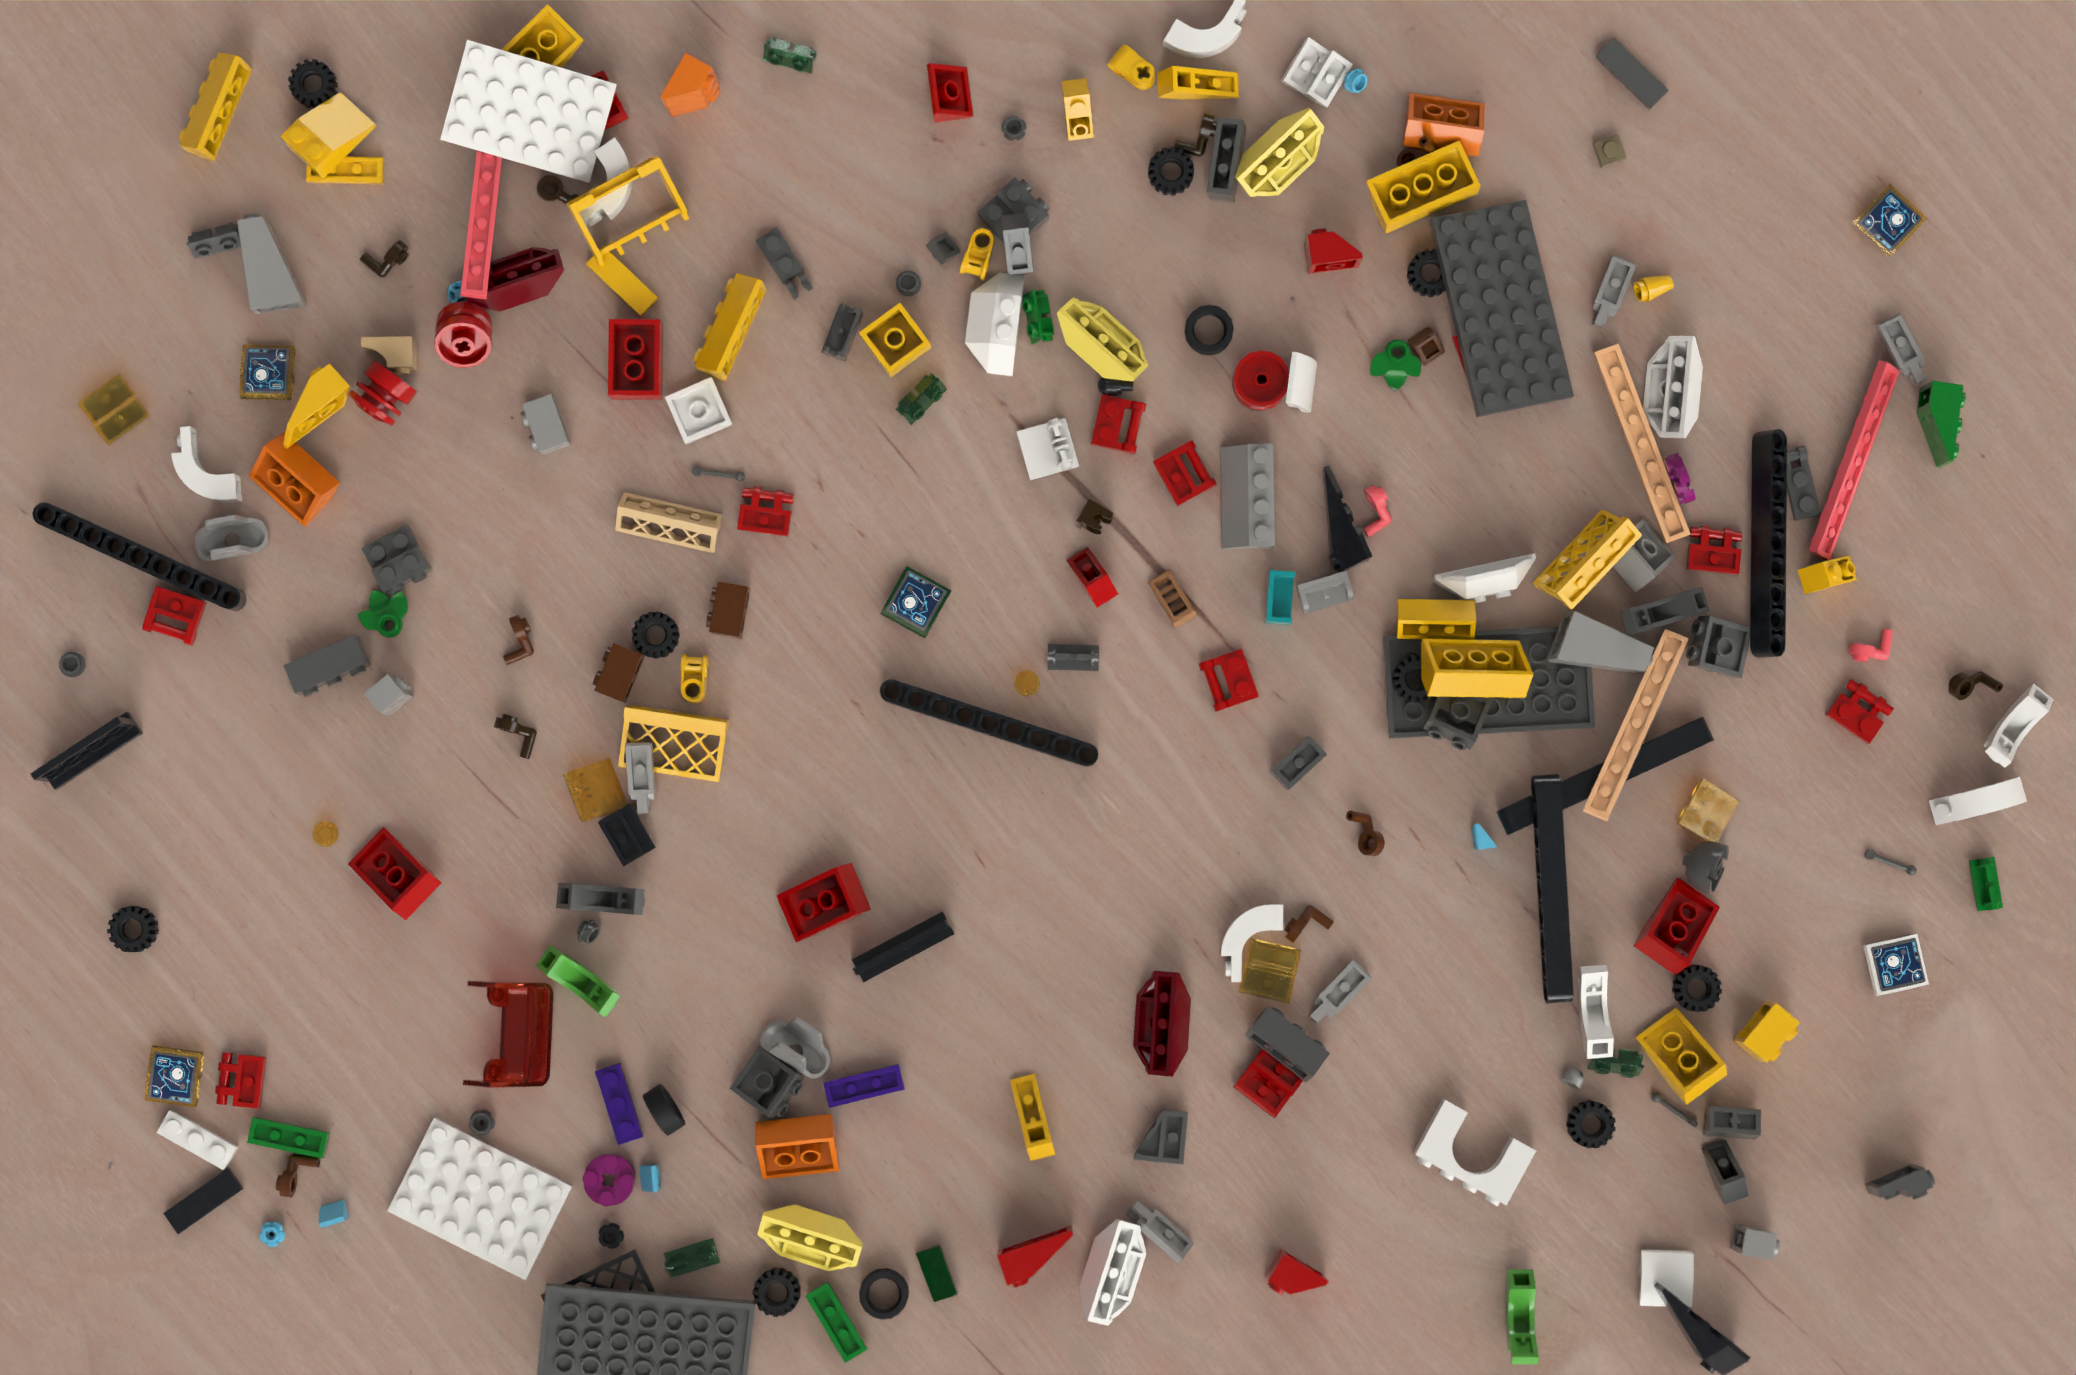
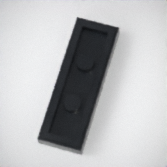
M227 1168L163 1214L176 1233L180 1234L242 1191L243 1187L231 1169Z

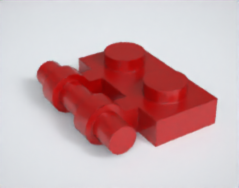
M756 486L753 489L743 487L742 497L750 498L751 505L740 504L737 530L788 537L792 511L782 510L783 503L793 504L794 494L785 493L784 490L779 489L775 492L762 490V487ZM760 500L773 501L774 508L759 507Z
M1701 525L1700 528L1690 527L1689 536L1699 538V544H1689L1686 570L1739 575L1742 549L1731 547L1732 541H1742V532L1733 531L1732 528H1724L1723 530L1710 529L1709 526ZM1709 539L1722 540V547L1709 546Z
M1850 679L1845 687L1853 692L1848 698L1842 693L1839 694L1825 715L1865 743L1870 744L1884 724L1883 721L1876 717L1877 714L1881 711L1889 716L1894 708L1887 704V700L1882 696L1877 697L1868 691V687L1863 683L1858 684ZM1860 698L1872 705L1869 711L1857 704Z
M222 1052V1060L218 1063V1070L220 1071L219 1085H216L215 1094H217L216 1104L227 1105V1097L231 1095L233 1096L232 1106L259 1109L261 1106L266 1057L239 1054L238 1063L233 1064V1053ZM230 1072H236L235 1087L229 1086Z

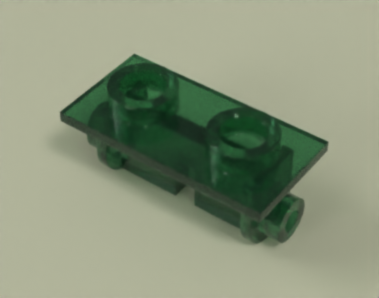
M775 37L773 39L768 38L766 44L764 43L763 61L812 74L813 61H815L817 51H814L813 47L795 44L792 51L789 50L791 42Z
M932 373L929 376L925 375L914 387L919 393L917 396L909 392L897 403L899 405L896 408L897 412L904 416L910 425L922 418L925 411L934 402H937L947 390L940 379L936 378Z
M1613 1048V1057L1592 1058L1587 1069L1595 1070L1598 1074L1617 1073L1625 1078H1633L1639 1076L1644 1068V1065H1642L1643 1055L1638 1054V1051L1619 1049L1618 1058H1614Z
M713 1238L663 1253L666 1260L664 1262L667 1272L669 1271L671 1278L721 1263Z

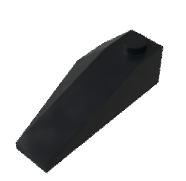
M1328 465L1322 470L1329 548L1331 552L1328 558L1334 570L1338 568L1339 572H1343L1368 562L1373 556L1359 525L1355 527L1352 525L1354 521L1352 511L1347 503L1342 502V491Z
M1659 1283L1654 1285L1693 1351L1702 1359L1700 1365L1711 1374L1716 1370L1721 1375H1726L1750 1360V1356L1716 1329L1712 1328L1707 1321L1694 1313L1692 1309Z

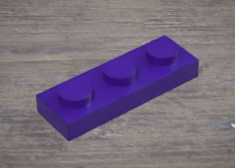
M621 1063L595 1071L617 1144L620 1145L644 1137Z
M899 1064L823 1083L829 1108L905 1090Z

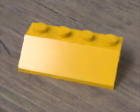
M218 52L217 57L213 58L210 62L209 76L200 86L199 100L197 104L192 106L189 113L190 121L188 126L183 128L179 137V146L185 151L212 162L216 158L252 72V68L241 57Z
M1460 140L1366 181L1375 214L1385 234L1478 194L1481 186Z
M736 273L734 279H729L725 288L726 298L724 302L720 301L714 313L717 318L713 325L709 324L704 335V338L707 340L703 348L699 347L693 361L696 362L695 367L697 370L724 382L726 381L767 290L762 280Z
M1422 639L1421 679L1428 696L1526 697L1533 672L1519 640Z

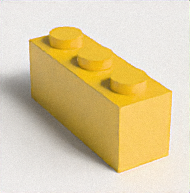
M1398 599L1396 616L1397 639L1475 640V600Z

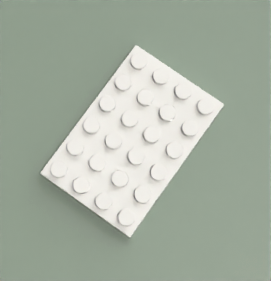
M467 40L440 140L590 183L597 158L594 151L600 147L617 84Z
M435 1117L387 1211L526 1280L573 1185Z

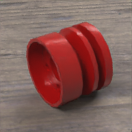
M373 360L364 372L371 381V384L368 386L357 381L356 385L365 392L360 396L351 390L348 395L352 397L360 409L375 420L393 426L396 421L386 415L388 411L391 410L400 416L401 412L394 403L399 401L408 405L417 391Z

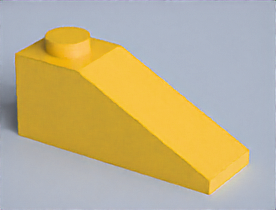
M1171 66L1157 72L1158 98L1177 100L1239 98L1237 72Z
M1035 1073L1010 1080L1030 1161L1056 1155Z

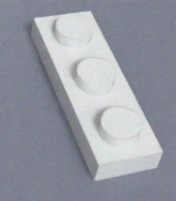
M172 1109L168 1111L157 1131L158 1134L222 1170L227 1169L238 1149V1146Z

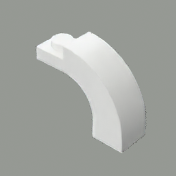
M1234 0L1224 19L1210 29H1195L1176 19L1163 41V47L1177 55L1188 58H1206L1223 52L1241 34L1242 27L1235 23L1240 24L1247 13V10L1244 9L1246 0Z
M615 137L594 151L606 170L607 181L631 168L625 152ZM633 181L596 200L597 203L580 211L579 214L585 225H595L602 219L601 215L604 213L607 214L610 220H613L628 202Z
M190 426L180 427V434H177V446L181 449V452L171 453L174 468L183 483L195 493L213 501L224 503L242 502L240 476L235 473L221 475L207 473L201 466L198 458L196 429Z
M2034 683L2007 710L1983 745L1986 747L1985 752L1990 759L2001 764L2004 768L2012 762L2016 750L2026 734L2049 712L2054 700Z
M2020 777L1929 800L1936 825L1991 813L2027 802Z
M1270 904L1251 908L1239 915L1230 924L1224 934L1220 947V956H1230V961H1225V976L1230 977V982H1242V950L1246 941L1252 935L1265 930H1283V905Z
M1606 965L1580 967V978L1577 980L1580 1027L1587 1059L1613 1057L1614 1038L1607 1006L1608 970Z

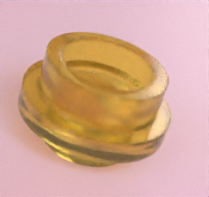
M1026 670L1020 672L1015 677L1014 686L1019 694L1031 696L1038 691L1040 681L1034 672Z
M323 821L314 827L312 835L314 841L319 846L329 847L338 840L339 831L332 822Z

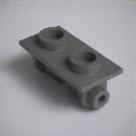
M231 222L215 227L216 235L213 236L211 229L192 232V235L188 236L189 242H187V246L195 258L207 257L210 254L241 247L238 224L233 225Z
M1048 644L1047 670L1099 671V645Z

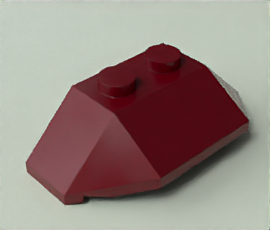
M532 247L491 261L487 299L465 297L466 301L475 303L483 308L501 312L547 296L564 271L559 250Z
M1154 971L1151 978L1136 995L1133 1047L1149 1075L1173 1077L1188 1051L1191 997L1179 972Z

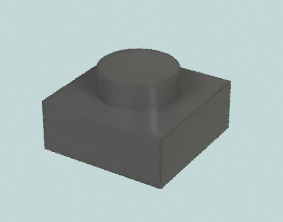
M946 232L931 239L926 245L933 257L941 265L956 258L961 253L960 249Z

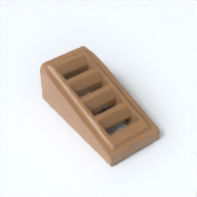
M1170 569L1148 582L1175 628L1180 627L1197 616L1193 606ZM1169 580L1171 581L1172 584H1170L1169 586L1165 587L1160 591L1158 590L1157 587L1161 586ZM1176 589L1177 592L1164 600L1163 596ZM1180 598L1182 599V602H1180L1172 608H1169L1168 605L1174 603ZM1187 607V609H1186L1185 611H1183V612H1181L1180 614L1174 616V614H1176L1177 612H1179V611H1181V610H1183L1184 608Z

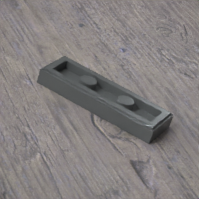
M1615 38L1595 57L1649 110L1669 91Z

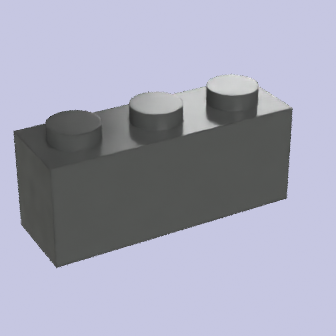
M1218 117L1206 191L1209 199L1235 202L1238 185L1235 175L1242 157L1246 126L1243 120Z
M353 635L283 666L295 694H303L304 697L319 692L318 687L325 684L331 687L341 683V678L351 674L354 677L366 672L365 667L370 666L371 663L360 637Z
M1268 1005L1254 1021L1245 1036L1304 1082L1309 1081L1330 1053L1325 1050V1046L1320 1041L1312 1040L1307 1036L1301 1026L1295 1023L1292 1024L1284 1018L1285 1015L1279 1009L1271 1008Z

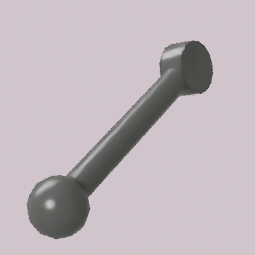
M700 466L692 468V473L695 476L704 474L734 478L739 482L745 478L743 472L735 474L705 470Z
M1873 850L1865 852V858L1868 860L1875 859L1905 870L1909 875H1915L1917 872L1916 867L1913 865H1903L1879 856Z
M1654 1092L1651 1095L1653 1102L1661 1103L1696 1128L1698 1125L1696 1121L1662 1099L1660 1093Z

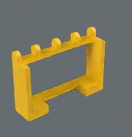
M656 155L566 203L600 267L605 265L602 259L605 253L616 248L620 256L625 254L621 245L638 236L642 244L647 242L643 233L660 224L664 232L669 230L666 220L680 214L684 221L689 219L686 213L688 211L660 157ZM657 170L676 208L598 249L579 212L597 203L596 200Z

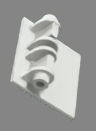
M1055 418L1049 420L1048 423L1016 431L1030 481L1079 467L1066 418L1059 420Z

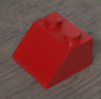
M1325 228L1312 230L1311 234L1307 235L1304 243L1308 274L1358 268L1363 259L1362 253L1334 231L1327 232Z
M1282 1249L1279 1250L1265 1274L1269 1287L1281 1295L1284 1292L1291 1295L1323 1287L1329 1282L1324 1274Z

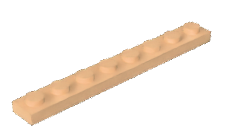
M1619 343L1594 352V358L1664 543L1667 544L1689 536L1690 531Z
M1667 629L1664 630L1652 656L1653 661L1647 667L1584 806L1583 812L1608 821L1689 642V638Z

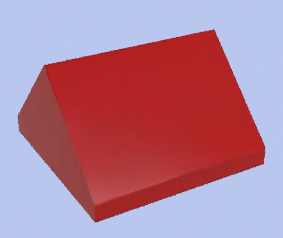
M927 64L934 122L973 117L967 67Z

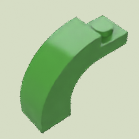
M551 944L535 965L546 976L574 992L604 1017L615 1007L617 1000L620 998V995L615 992L616 989L605 980Z
M1507 1270L1505 1291L1506 1335L1512 1364H1538L1539 1360L1534 1322L1536 1285L1533 1270Z

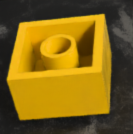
M898 303L859 332L863 342L890 378L931 349L930 342L901 303Z
M1765 1001L1733 1041L1757 1061L1768 1063L1771 1060L1773 1062L1782 1052L1780 1048L1786 1040L1789 1042L1795 1037L1798 1032L1796 1027L1800 1022L1776 1002Z

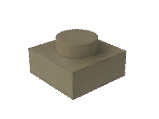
M1619 135L1593 143L1601 168L1626 160Z

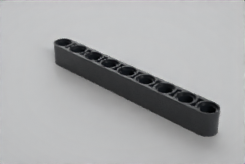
M1780 429L1756 432L1752 438L1750 648L1752 654L1757 658L1779 657L1784 653L1786 646L1787 437Z
M45 502L39 503L33 509V519L39 525L231 611H239L246 604V595L240 589L66 510ZM48 509H51V519L48 521H44V512ZM73 519L75 521V528L68 532L66 524ZM93 530H97V540L90 542L89 534ZM120 540L121 549L114 553L112 545L115 541ZM143 551L145 555L144 560L136 563L135 555L137 552ZM162 561H166L168 568L166 572L160 574L158 565ZM189 571L191 579L187 584H183L181 576ZM208 582H212L214 590L211 594L206 595L204 586ZM235 592L237 601L235 604L229 605L227 597L230 593Z
M886 680L880 687L881 697L892 705L1083 767L1094 765L1098 759V750L1094 745L897 680ZM896 685L899 689V694L895 698H887L885 696L887 686ZM913 693L922 694L923 702L920 706L910 705L909 697ZM940 700L945 701L948 705L947 711L941 715L936 714L933 710L934 704ZM966 708L972 712L970 721H959L957 716L961 709ZM988 716L995 718L997 722L996 727L990 731L982 727L983 719ZM1012 724L1018 725L1021 728V734L1017 738L1008 737L1006 734L1008 726ZM1041 732L1045 736L1044 744L1042 746H1034L1030 740L1032 734ZM1065 740L1069 743L1070 749L1066 754L1056 752L1055 744L1058 741ZM1084 748L1091 749L1094 752L1093 760L1083 762L1079 757L1080 751Z
M1704 717L1642 744L1626 781L1712 742L1714 738ZM1604 762L1561 781L1563 810L1589 798ZM1532 795L1497 811V815L1507 835L1533 824Z
M1559 774L1536 775L1531 777L1544 1000L1546 1004L1573 1002L1561 780Z

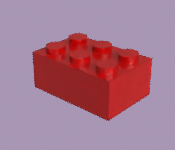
M609 319L608 396L611 400H663L664 324L660 319Z

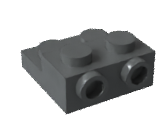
M1016 177L1013 178L996 193V196L977 212L1003 244L1002 215L1026 212L1029 236L1049 219V214L1047 213L1049 207L1041 198L1035 200L1030 194L1032 188L1024 179L1019 181Z
M408 525L362 548L372 568L371 571L382 592L385 594L390 593L394 595L405 589L403 585L411 581L413 583L420 582L427 578L426 573L432 571Z
M1699 616L1694 621L1691 629L1694 634L1693 644L1686 651V657L1689 659L1688 666L1735 678H1742L1750 643V627L1713 616Z
M1437 697L1423 729L1428 730V735L1434 739H1442L1443 737L1452 741L1451 744L1456 749H1471L1477 740L1493 699L1489 697Z
M758 1046L730 1089L764 1115L776 1120L777 1117H782L789 1108L787 1102L790 1097L797 1095L802 1090L803 1083L801 1081L804 1076L780 1061L763 1047Z
M1910 1164L1870 1181L1865 1186L1869 1194L1880 1198L1884 1197L1885 1200L1896 1197L1899 1194L1917 1199L1928 1194L1926 1190L1933 1188L1935 1179L1930 1170Z

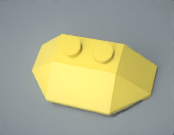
M1310 108L1278 120L1242 154L1235 179L1250 197L1279 195L1316 160L1321 134L1324 131L1323 124Z
M1073 297L1058 310L1057 316L1066 345L1103 378L1133 382L1149 366L1147 360H1145L1140 340L1102 306L1079 301V299Z
M796 1204L764 1212L757 1234L779 1256L826 1271L843 1269L848 1266L856 1267L863 1246L861 1240L845 1220Z

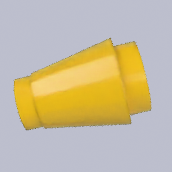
M1670 275L1639 278L1633 284L1635 297L1639 302H1649L1673 289V280Z

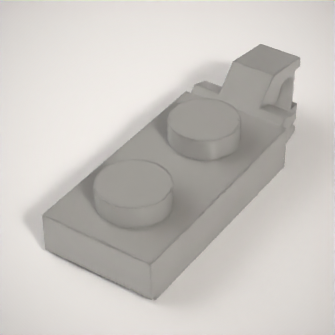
M1612 255L1593 302L1592 310L1597 311L1592 325L1602 328L1608 316L1614 318L1615 314L1619 311L1637 264Z
M1898 314L1878 324L1876 329L1903 376L1908 374L1914 386L1925 381L1926 377L1921 367L1925 366L1923 362L1924 357L1902 315Z
M652 742L626 743L628 794L631 795V800H637L638 814L648 813L650 811V799H655L656 792Z
M1353 959L1317 996L1318 998L1314 1001L1317 1007L1311 1012L1309 1017L1315 1023H1318L1325 1015L1329 1018L1334 1014L1337 1015L1372 977Z
M1136 1201L1126 1213L1134 1223L1140 1226L1141 1231L1177 1263L1183 1260L1194 1245L1192 1240L1157 1209L1153 1211L1143 1206L1139 1201Z

